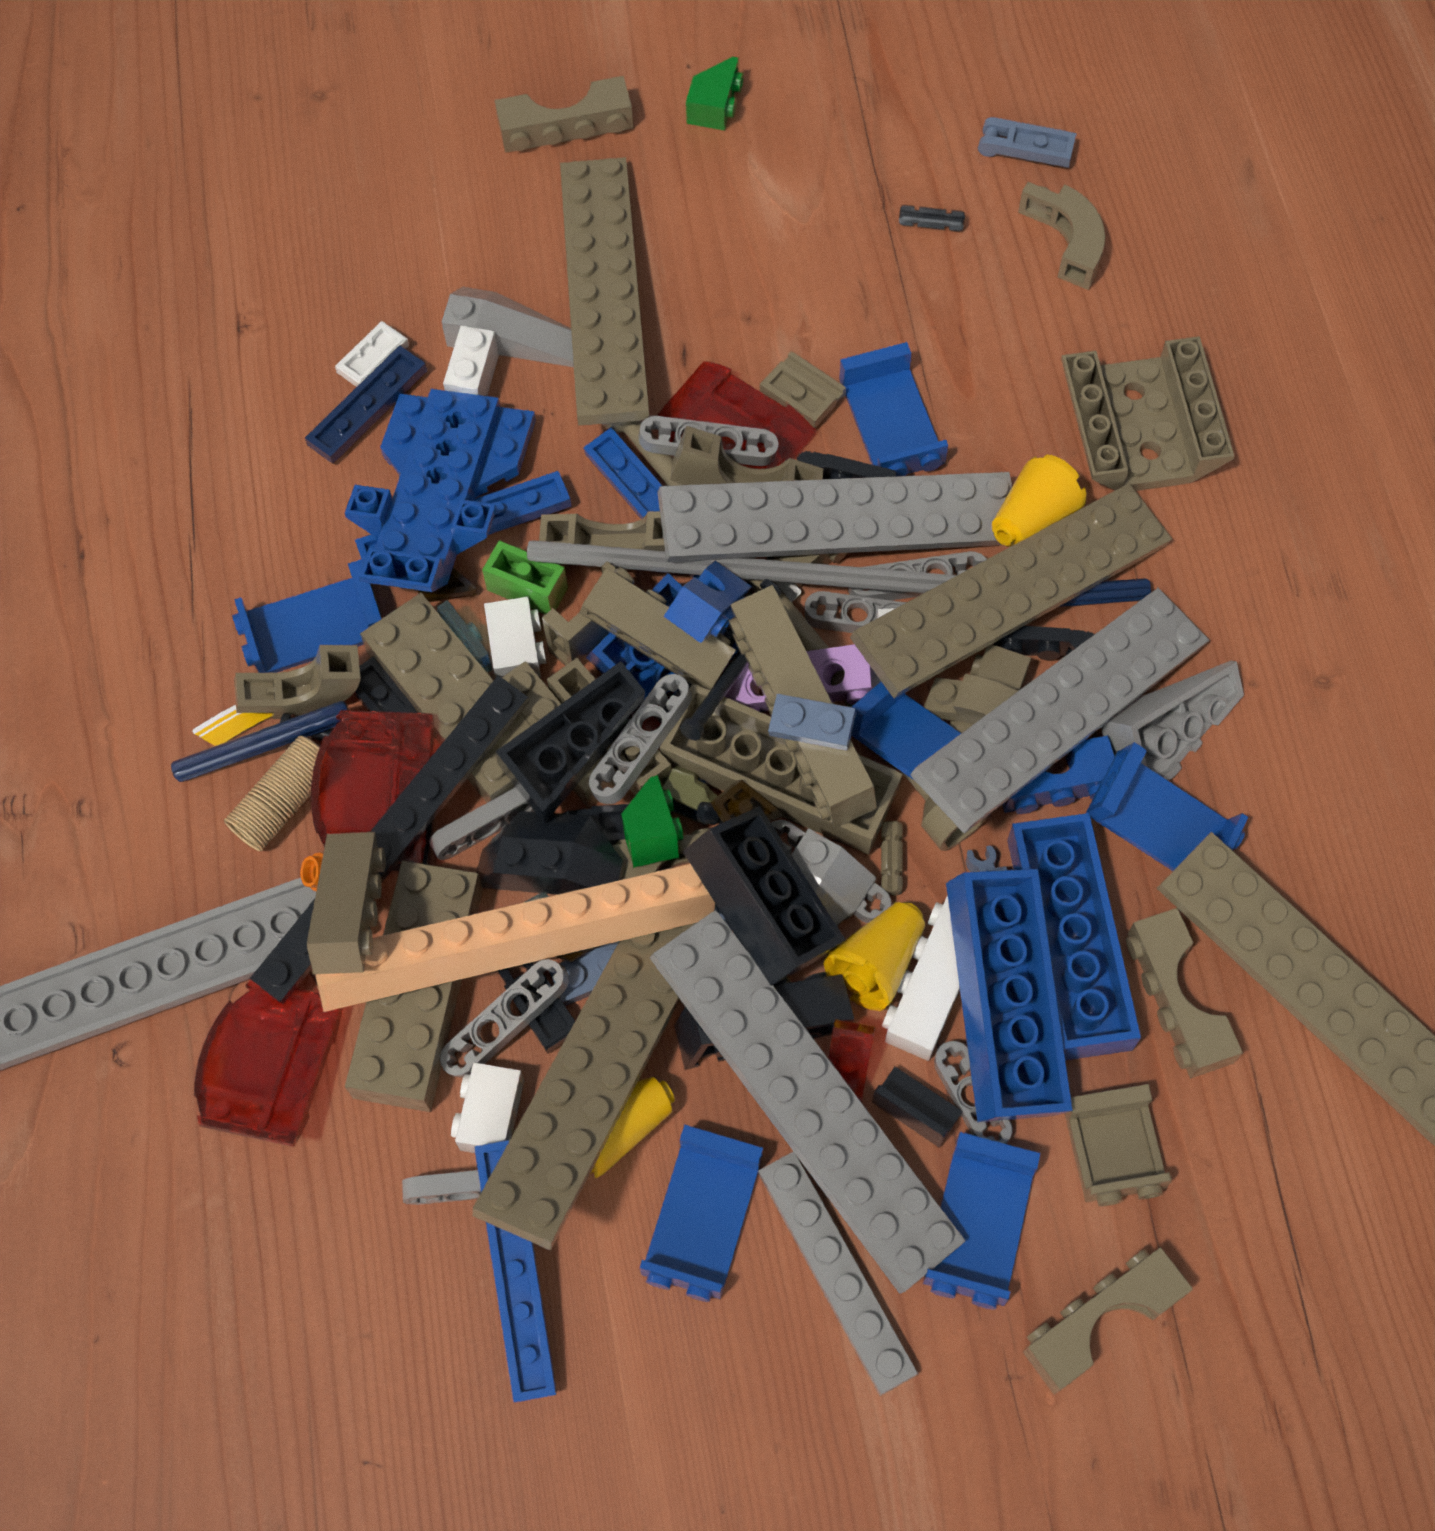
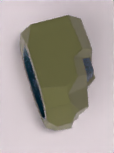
M677 765L672 769L662 788L663 790L669 789L674 805L673 812L696 822H699L696 819L698 804L701 802H711L717 797L710 790L706 780L699 778L695 772Z

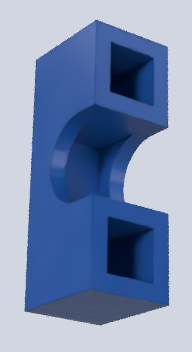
M714 561L705 568L699 579L694 577L682 587L664 617L702 643L711 634L717 637L724 627L727 628L730 625L728 620L734 618L730 604L745 598L752 586L717 561Z
M1108 735L1081 742L1067 753L1066 760L1069 767L1067 772L1051 774L1044 771L1002 804L1004 813L1016 811L1017 814H1026L1036 810L1038 806L1053 804L1055 807H1061L1071 804L1078 798L1090 796L1093 799L1114 759Z

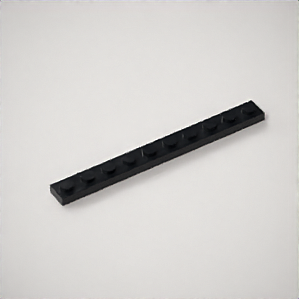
M499 675L370 831L375 832L378 848H384L385 871L379 872L381 884L530 702L525 694ZM315 899L250 977L253 982L282 1004L287 1001L312 970L307 939Z

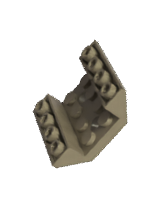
M1200 336L1165 341L1161 356L1157 358L1100 365L1097 351L1062 355L1061 362L1092 480L1114 490L1130 483L1135 491L1192 483L1233 460L1234 452ZM1135 390L1141 394L1142 398L1132 400L1125 396L1124 392ZM1151 449L1157 453L1158 458L1153 460L1146 459L1141 455L1140 451Z

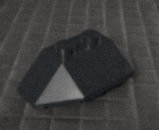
M519 811L482 849L476 873L480 877L483 888L559 895L622 880L625 862L591 816L553 813L544 824L535 812Z

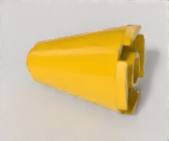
M1046 454L1043 458L1032 457L1024 465L992 522V531L995 539L1000 544L1011 547L1082 509L1086 503L1087 493L1085 487L1081 490L1076 481L1080 477L1077 471L1065 460L1054 455Z
M908 902L894 903L830 951L823 963L825 972L828 973V976L843 975L846 988L854 993L850 1000L869 1010H884L887 1005L893 1002L925 928L922 912L915 905Z
M650 1077L637 1082L591 1173L594 1172L595 1178L605 1174L672 1113L671 1104L675 1102V1098L664 1080L658 1082L656 1078Z

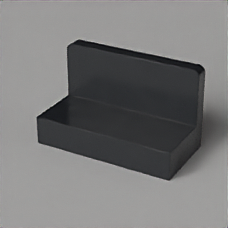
M897 1067L893 1068L882 1086L878 1085L872 1099L873 1104L939 1148L962 1114V1110Z

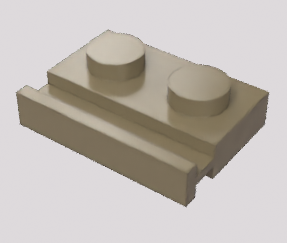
M790 351L788 358L784 362L781 361L760 383V392L815 429L836 406V402L840 398H844L846 387Z

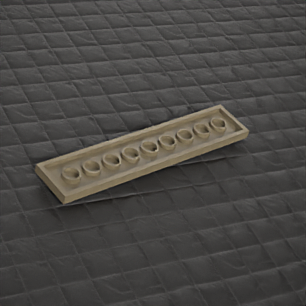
M626 157L560 163L578 426L645 420L649 417Z
M1130 483L1029 538L1018 542L854 630L850 639L891 696L896 698L1166 547L1172 538Z
M1210 832L1156 889L1435 1146V1036L1215 834Z
M696 923L619 941L473 1206V1217L548 1250L552 1249L680 1001V998L651 961L650 957L654 952Z

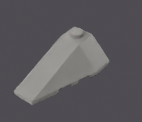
M461 287L450 294L442 319L447 347L454 348L460 326L494 331L499 355L574 367L570 327L497 292Z
M1228 661L1139 697L1101 727L1103 736L1108 735L1114 757L1117 751L1135 742L1147 750L1141 762L1143 765L1168 781L1175 777L1182 768L1179 763L1189 751L1196 752L1203 744L1200 740L1201 737L1212 725L1218 726L1244 696L1237 661Z
M809 828L792 853V857L836 925H839L843 920H847L856 913L859 905L876 881V877L845 849Z

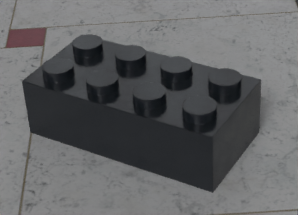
M760 806L710 828L683 851L734 934L771 986L818 961L846 940Z

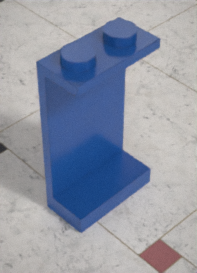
M907 342L840 359L839 380L846 387L845 396L872 465L895 470L896 477L906 476L907 474L922 470H935L946 463L948 451L946 440L938 442L911 374L910 362L912 353Z
M362 559L348 563L352 578L252 610H247L242 597L234 599L238 613L232 615L239 636L245 634L248 643L241 646L248 667L255 665L258 673H277L313 661L319 645H357V647L364 645L360 633L382 618L370 583L360 582L359 580L363 566Z
M882 682L878 683L851 707L856 710L851 736L911 779L913 778L910 774L918 765L961 734L907 696L906 692L893 698Z
M1135 742L1117 751L1086 813L1090 814V818L1171 871H1174L1210 832L1215 834L1232 851L1241 844L1245 836L1243 828L1248 819L1246 815L1241 813L1227 820L1143 765L1141 762L1147 750Z
M684 1125L680 1137V1151L646 1259L642 1260L640 1264L641 1275L647 1277L646 1283L665 1290H670L671 1284L687 1289V1296L704 1302H710L711 1297L721 1299L758 1170L762 1162V1147Z
M959 1132L941 1209L964 1238L965 1242L932 1270L927 1269L923 1284L932 1286V1293L947 1298H955L956 1293L972 1297V1304L986 1309L995 1310L997 1305L1005 1306L1011 1292L1008 1289L1032 1178L1037 1170L1041 1153Z

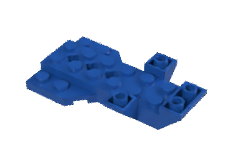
M431 389L428 397L399 394L380 446L384 459L399 474V481L393 498L390 489L354 485L344 513L348 520L378 538L375 548L369 547L359 575L360 582L433 592L448 584L457 554L488 537L496 512V504L474 501L475 498L488 492L487 487L503 478L508 481L519 475L536 422L535 412L500 407L498 397L437 389Z

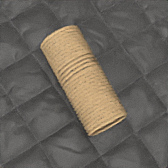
M298 736L290 747L285 750V753L260 778V781L254 785V788L248 792V795H245L240 804H237V807L227 815V818L224 819L225 824L250 847L257 851H263L265 845H268L273 837L278 834V831L285 826L288 819H291L294 812L298 811V808L306 802L308 797L313 794V791L335 769L334 761L316 743L304 736Z

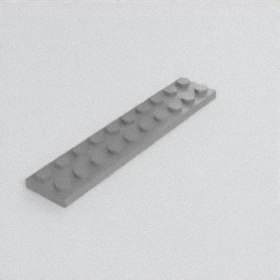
M1010 472L660 486L657 493L666 562L1002 545L994 537L992 522L1010 492L1012 484Z
M1157 588L918 765L910 776L965 834L1201 650L1209 639Z
M301 878L0 986V1070L250 979L315 899L316 891L306 887L302 883Z
M716 910L651 955V961L899 1294L907 1291L926 1275L927 1269L932 1270L965 1242L964 1238L774 986L769 984L755 961Z

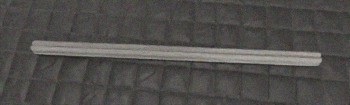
M534 540L529 541L527 546V559L536 562L601 567L608 561L615 568L622 567L623 569L701 575L705 568L714 561H717L742 579H769L770 581L912 593H925L957 576L753 558L666 562L665 551Z

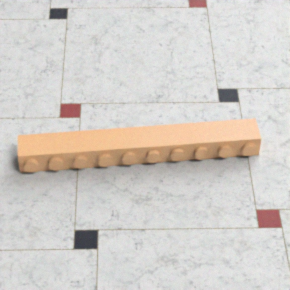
M691 864L375 937L373 938L372 955H366L364 972L315 974L323 1012L697 923L715 910V902Z

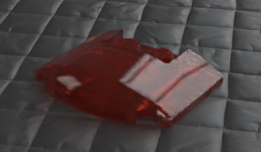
M709 361L702 362L656 415L759 428L772 432L778 439L775 459L766 466L740 464L752 469H769L784 463L789 458L796 459L816 435V429L789 404L786 407L782 406L732 375L731 368ZM671 431L670 442H674L676 431ZM721 437L724 450H731L736 446V443L730 437ZM743 440L741 451H746L747 440ZM758 443V452L765 453L764 443Z
M341 710L336 719L340 720V722L329 736H324L321 742L311 782L313 824L316 834L319 835L324 847L327 834L370 832L433 755L434 715L432 713ZM427 830L421 834L398 864H401L402 861L422 864Z
M250 980L245 985L249 991L234 1003L229 1000L214 1021L203 1044L194 1083V1096L197 1099L200 1116L197 1115L200 1127L295 1147L310 1118L308 1112L331 1045L335 1044L343 1008L323 1012L319 993L298 988L282 1004Z

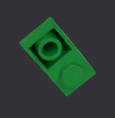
M732 56L693 76L686 99V124L725 131L728 117L734 118L737 104V99L734 98L735 93H741L744 73L739 72L738 57Z
M658 775L652 776L647 780L621 814L624 838L633 868L679 857L677 841L683 840L681 823L678 817H671L670 812L674 811L671 792L669 789H662Z

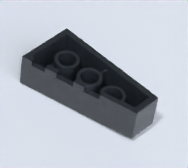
M621 661L495 751L499 767L544 824L621 733L644 701L645 690Z
M820 972L806 977L803 981L791 982V979L785 978L773 985L813 1039L842 1033L854 1020L842 974L828 976V973ZM685 1007L674 1024L684 1069L688 1070L699 1067L698 1060L700 1058L713 1055L717 1056L718 1062L725 1061L724 1057Z

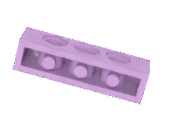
M855 644L806 651L832 704L833 702L847 700L849 704H855L880 683L878 676ZM747 664L725 697L759 712L769 711L764 701L765 696L759 695L760 687H757L748 668L749 664ZM844 670L845 677L843 681L838 685L831 686L832 676L837 671Z

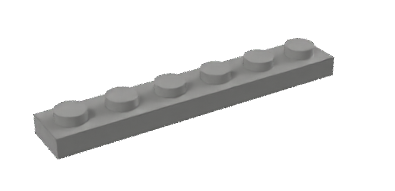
M794 1151L758 1170V1175L879 1396L917 1376L916 1369Z

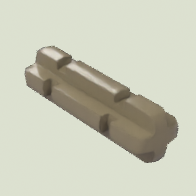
M885 821L881 828V840L883 841L881 845V874L883 875L881 887L889 896L900 895L903 889V877L901 876L903 871V842H901L903 825L898 821Z

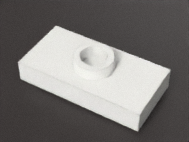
M381 321L335 366L336 371L357 387L399 345L406 349L409 346L408 339Z

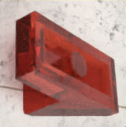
M835 1019L828 1059L862 1103L875 1027Z

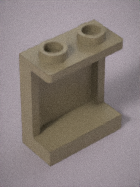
M608 561L601 566L602 574L606 567L613 572L616 569ZM622 567L617 568L630 576V574ZM553 608L542 617L548 650L565 666L576 658L585 665L589 661L586 658L589 653L610 633L580 614V612L569 622Z
M1149 1084L1071 1097L1072 1111L1064 1114L1085 1203L1097 1201L1098 1206H1110L1121 1203L1123 1201L1122 1196L1138 1194L1140 1200L1151 1199L1163 1195L1162 1189H1166L1172 1182L1171 1174L1164 1171L1148 1107L1152 1101Z

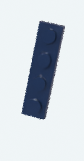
M399 345L305 437L307 446L330 463H335L397 401L399 394H404L427 372L426 364Z

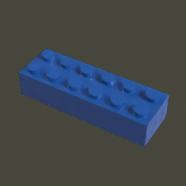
M1085 813L1012 824L1007 842L1013 870L1038 869L1065 1061L1133 1051L1141 1039L1090 814Z
M1038 869L962 873L948 881L946 888L977 1123L1049 1117L1072 1111Z

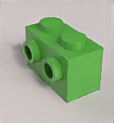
M500 540L482 569L487 591L509 600L528 597L530 609H538V612L545 615L552 608L557 609L568 589L565 567L556 563L529 561L527 559V551Z

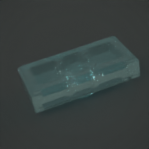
M448 600L437 606V613L487 673L493 670L489 653L480 643L483 639L476 626L472 622L466 624Z

